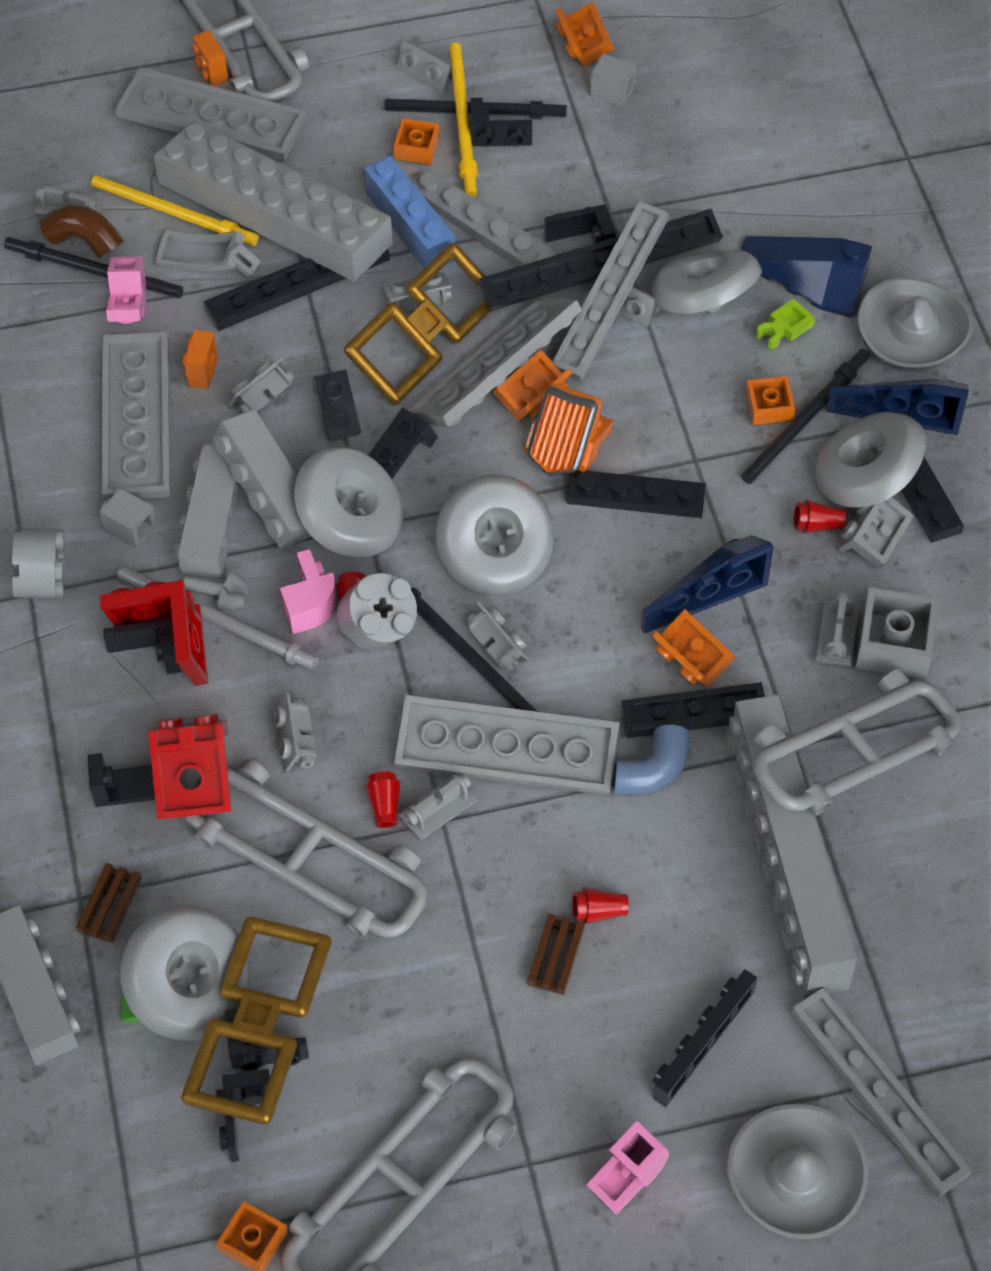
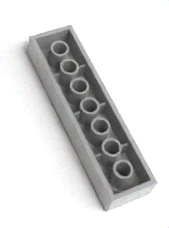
M192 121L154 155L158 184L306 258H310L316 263L354 282L386 249L393 245L391 216L195 121Z
M779 694L738 701L735 704L734 716L729 717L731 734L726 737L727 747L730 756H736L738 766L735 767L738 786L740 788L745 787L747 797L744 798L747 818L754 819L756 830H753L756 850L758 852L763 851L766 861L762 864L766 884H772L775 895H772L773 911L776 918L782 917L785 929L781 930V936L785 951H791L794 963H791V973L794 984L796 986L801 985L804 998H808L821 988H824L828 994L849 990L857 962V955L815 815L810 808L802 811H790L777 805L760 785L753 773L752 764L755 755L760 752L753 740L762 730L772 724H777L786 735V739L791 737ZM796 751L767 765L770 773L788 794L800 796L807 791Z

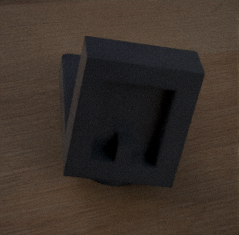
M471 98L472 146H531L532 120H489V110H483V98Z
M605 204L566 213H558L547 216L544 219V237L546 242L591 233L594 244L616 237V231Z
M347 370L314 376L312 384L314 393H318L328 439L335 441L359 435L361 429Z
M402 407L369 453V456L377 461L393 479L416 445L418 446L421 442L431 448L438 437L427 422Z
M172 618L165 620L152 619L145 623L132 625L118 624L112 628L103 629V637L109 653L155 646L157 661H164L167 674L181 672V667L176 662Z
M102 753L87 755L89 787L96 807L155 800L152 765L113 770L112 766H106Z
M238 1009L225 1011L226 1021L233 1023ZM305 1037L294 1038L297 1047L290 1066L300 1063L301 1060L309 1059V1050ZM228 1038L229 1057L233 1069L239 1068L243 1071H253L260 1069L262 1065L275 1063L279 1050Z
M269 1069L222 1075L223 1089L216 1090V1096L250 1105L260 1104L270 1078ZM225 1115L226 1126L219 1127L221 1150H228L231 1162H237L240 1160L236 1117Z

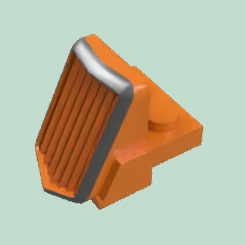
M553 383L545 391L538 417L532 423L524 452L528 453L530 459L547 476L570 474L577 470L586 472L598 457L599 446L611 433L614 420L603 417L600 414L601 401L599 398Z

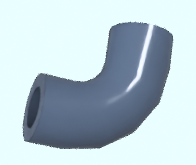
M678 725L659 726L654 730L653 748L648 757L639 760L616 758L613 794L625 796L649 795L670 786L684 769L689 752V731Z

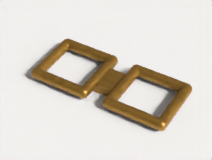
M456 243L448 244L407 285V293L419 305L407 316L396 303H388L344 347V353L393 405H398L442 361L443 356L441 352L431 343V340L441 330L453 343H460L490 313L484 299L456 328L422 290L452 259L480 288L478 282L485 275ZM391 319L397 323L427 356L396 389L360 351Z
M253 916L245 919L219 991L223 999L238 1002L240 1005L233 1023L216 1018L209 1020L181 1095L184 1104L263 1125L271 1122L297 1047L294 1038L276 1034L274 1031L280 1013L303 1018L308 1014L332 943L330 936ZM256 933L314 947L296 1001L238 986ZM219 1036L279 1050L260 1107L200 1092Z

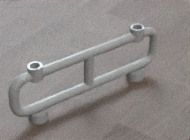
M182 0L202 31L210 30L225 53L227 68L234 77L230 79L234 92L276 102L297 91L302 80L300 72L309 69V62L305 52L298 46L289 50L287 54L251 0H237L246 15L214 28L196 0ZM254 25L290 80L286 84L270 91H258L254 87L250 75L244 72L222 38Z
M896 669L887 674L878 683L877 687L883 693L880 697L787 739L777 724H772L762 730L753 740L760 750L755 755L752 764L753 773L767 794L780 807L790 811H802L810 808L815 815H819L833 804L831 797L928 750L933 749L938 756L949 751L955 745L953 738L960 732V716L943 693L935 686L922 681L908 683L909 680L900 669ZM917 695L924 696L931 701L946 720L947 725L945 727L938 726L926 736L882 757L877 755L853 725ZM838 731L842 733L866 763L823 785L815 784L800 796L788 794L773 777L767 766L770 762Z
M246 759L237 772L228 768L229 784L309 830L285 864L225 830L220 823L212 818H205L201 815L184 817L185 821L197 830L194 837L199 843L207 848H212L218 842L349 919L346 927L361 938H364L368 931L384 938H394L404 934L413 925L426 904L427 888L423 880L414 874L421 860L414 852L404 846L397 845L391 855L386 858L263 787L270 775L262 765L254 760ZM201 776L191 789L197 788L201 784ZM321 838L412 890V900L396 921L392 923L383 922L367 908L357 907L298 872Z
M473 1058L458 1060L444 1072L437 1067L433 1068L422 1082V1086L427 1091L311 1217L306 1212H301L291 1222L289 1231L294 1236L283 1250L281 1260L283 1271H304L298 1264L300 1252L317 1240L323 1227L376 1169L412 1197L346 1270L380 1271L373 1264L483 1141L496 1151H500L515 1134L517 1126L506 1118L513 1106L514 1098L511 1085L506 1079L486 1063ZM474 1074L497 1092L498 1101L431 1177L421 1185L388 1156L434 1105L450 1094L455 1082L461 1076Z

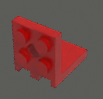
M183 580L169 583L151 582L142 588L131 590L128 588H118L111 591L110 594L100 595L101 609L114 626L118 624L132 625L145 623L152 619L165 620L172 618L176 662L194 686L208 684L201 606L199 604L194 605V596L190 591L185 592Z
M206 714L196 716L194 723L183 724L182 717L158 721V726L148 731L157 820L231 812L232 806L224 739L228 734L227 719L218 720V714ZM187 768L198 770L202 778L201 784L194 789L183 786L180 779L183 770Z

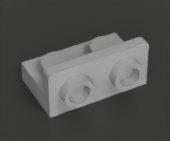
M892 497L872 506L856 507L855 512L858 515L855 520L850 521L842 530L840 536L843 539L837 550L844 553L852 548L877 569L884 566L914 517L912 513Z

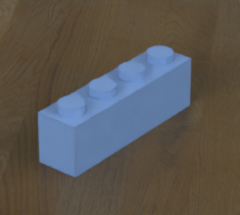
M392 156L364 168L366 194L379 211L391 216V226L423 268L448 244L455 243L453 233ZM452 259L446 266L454 263L455 261Z

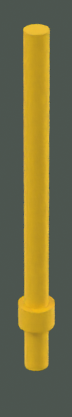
M455 42L449 45L461 154L459 174L464 182V192L475 198L477 197L476 177L478 176L477 162L473 160L461 44Z
M94 175L92 178V187L201 226L218 234L239 232L245 235L243 242L255 246L258 243V234L240 228L238 223L233 221L215 219L98 175Z

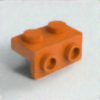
M593 1L566 16L561 7L555 10L560 20L555 24L564 39L566 37L568 39L564 45L572 59L577 57L585 67L599 59L602 54L606 55L615 50L598 8Z
M539 350L525 365L515 371L492 393L519 422L527 414L533 418L539 413L545 391L551 384L555 383L568 387L569 385L565 380L572 372L568 368L562 373L545 353Z
M686 609L662 634L655 631L651 635L659 643L655 649L669 662L675 658L683 665L679 672L693 685L699 681L709 688L737 658Z

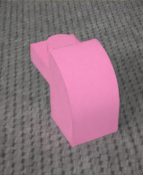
M143 256L111 257L107 271L110 290L106 309L108 322H118L120 324L140 321L141 317H145L146 280Z
M310 549L297 552L302 582L280 588L282 606L292 634L320 626L331 617L337 604L334 573L325 575L321 561L314 562Z
M638 1121L609 1149L614 1156L586 1184L616 1215L643 1187L647 1188L669 1157L668 1150Z

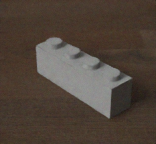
M256 409L222 421L212 438L215 448L228 463L235 481L240 483L246 492L251 507L259 513L264 521L269 536L275 539L280 549L312 537L301 523L295 506L294 490L297 475Z
M203 445L200 458L194 459L193 477L195 481L194 485H189L187 489L186 501L189 507L188 512L181 515L180 532L183 534L181 541L175 542L174 561L179 562L181 575L222 579L242 486L235 481L231 468L224 457L217 452L215 446Z
M20 905L0 913V981L36 1066L79 1047L74 1033L81 1030L73 1011L64 1012L61 1001L67 999L59 977L51 980L47 970L54 966L46 946L38 949L34 939L41 935L33 916L25 918Z

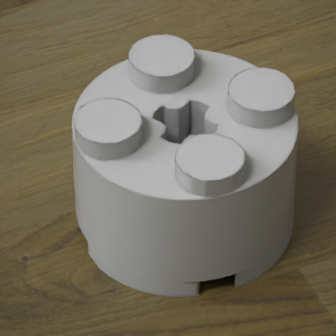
M15 529L12 549V565L14 568V577H12L13 597H64V530Z
M385 573L369 575L351 587L341 599L337 610L338 624L345 637L348 636L355 643L354 645L360 649L368 651L385 649L403 638L414 627L417 616V604L410 584L402 578Z

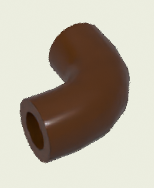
M70 204L51 211L40 220L41 231L48 241L58 245L73 236L80 237L91 247L97 258L104 256L124 242L115 227L102 214L87 206Z

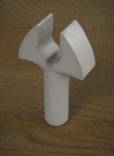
M228 572L226 581L221 583L186 576L183 579L185 590L216 596L219 611L233 610L244 606L243 597L229 595V593L238 592L248 595L246 584L238 576Z

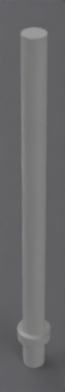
M122 566L117 575L119 579L138 588L145 587L146 584L151 582H157L126 566ZM194 599V605L199 604L201 606L203 619L285 657V661L292 665L298 663L310 670L316 667L318 657L303 651L301 645L297 643L288 644Z

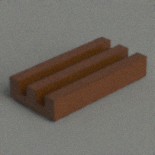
M106 863L76 926L77 931L113 943L142 880L141 874L135 871L128 873L127 869L122 867L115 869L112 864ZM114 878L111 887L105 897V900L99 910V913L93 923V926L90 927V924L107 890V887L111 879ZM123 881L128 882L106 931L101 930Z
M548 914L529 974L528 986L561 995L565 994L585 929V923L577 921V924H574L568 918L563 917L562 920L556 919V915ZM553 929H558L559 932L544 980L538 979ZM567 932L573 933L559 983H553L552 980Z

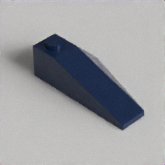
M746 236L741 250L750 253L758 260L762 268L761 277L766 280L780 282L787 286L786 291L793 295L799 293L812 300L811 305L820 310L852 318L868 271L872 246L843 238Z
M941 379L835 386L830 389L827 412L857 418L881 412H899L915 419L924 430L958 435L969 388L968 384Z
M753 535L727 542L642 610L641 630L645 634L672 623L684 609L693 615L768 586L774 549L772 543Z

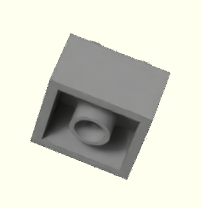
M869 587L863 610L856 668L888 674L896 669H900L907 677L926 679L933 654L939 598Z

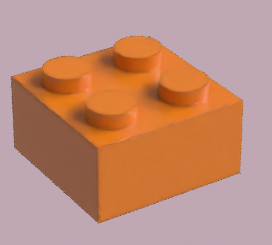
M207 30L192 36L193 45L191 47L196 57L193 59L197 69L201 70L204 81H208L211 86H217L229 81L225 53L211 31Z
M402 118L393 146L394 159L432 165L440 140V124Z
M194 329L192 337L188 339L187 353H184L182 357V365H185L184 375L188 380L189 387L209 389L219 358L214 332Z
M788 376L747 380L745 394L752 425L794 420L795 405Z
M243 1201L216 1245L220 1253L252 1271H265L288 1231L286 1224Z

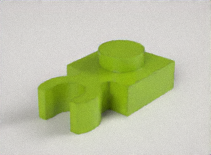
M793 298L772 312L769 316V322L759 325L756 338L759 340L765 335L772 336L768 339L767 346L769 350H772L779 346L782 337H786L791 342L815 325L816 318Z

